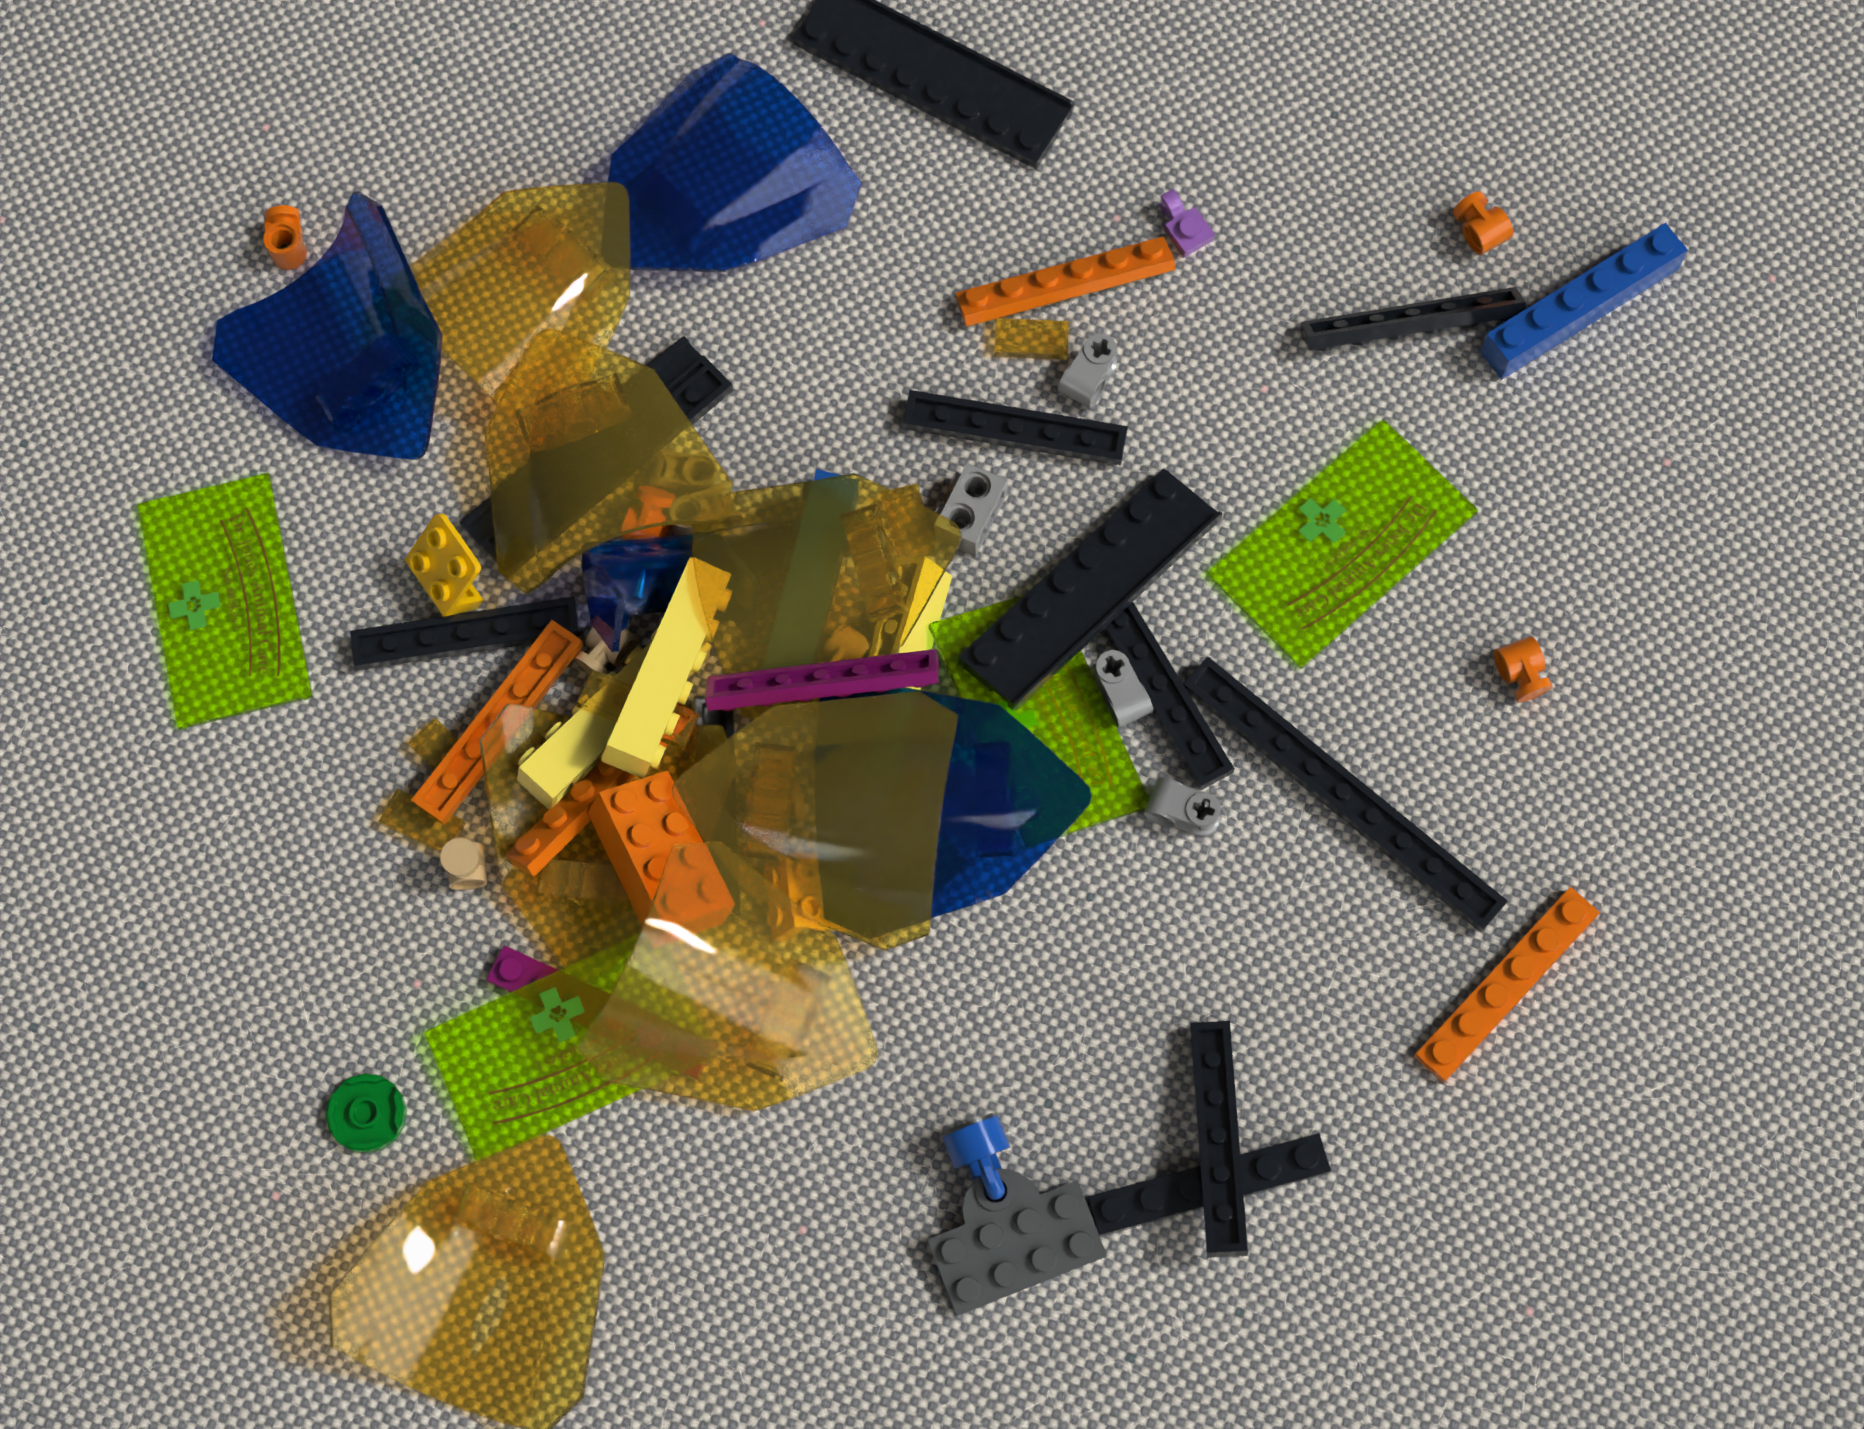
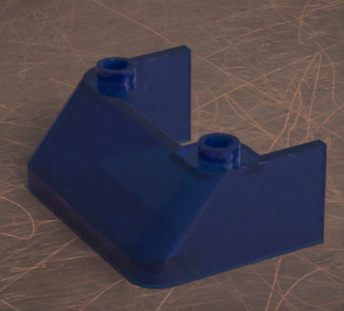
M712 534L594 542L586 544L582 548L581 567L590 623L611 652H619L621 631L628 627L629 615L666 612L690 557L732 575L727 589L734 592L725 612L717 610L714 619L720 621V624L725 623V621H733L747 639L755 637L761 583L722 538Z

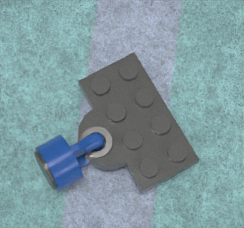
M993 1113L945 1131V1136L942 1138L954 1169L968 1165L974 1179L964 1195L962 1204L964 1225L927 1239L956 1316L1107 1257L1078 1180L1040 1195L1032 1181L1019 1172L1001 1168L996 1153L1010 1148L998 1115L994 1116Z

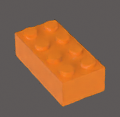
M667 770L599 792L588 811V815L652 948L722 925L735 905L669 771Z

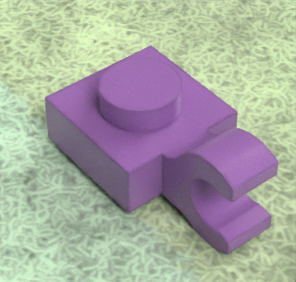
M1174 189L1161 195L1160 198L1163 202L1159 203V207L1170 220L1165 224L1164 231L1183 258L1214 241L1215 233L1196 207L1185 211L1183 203Z

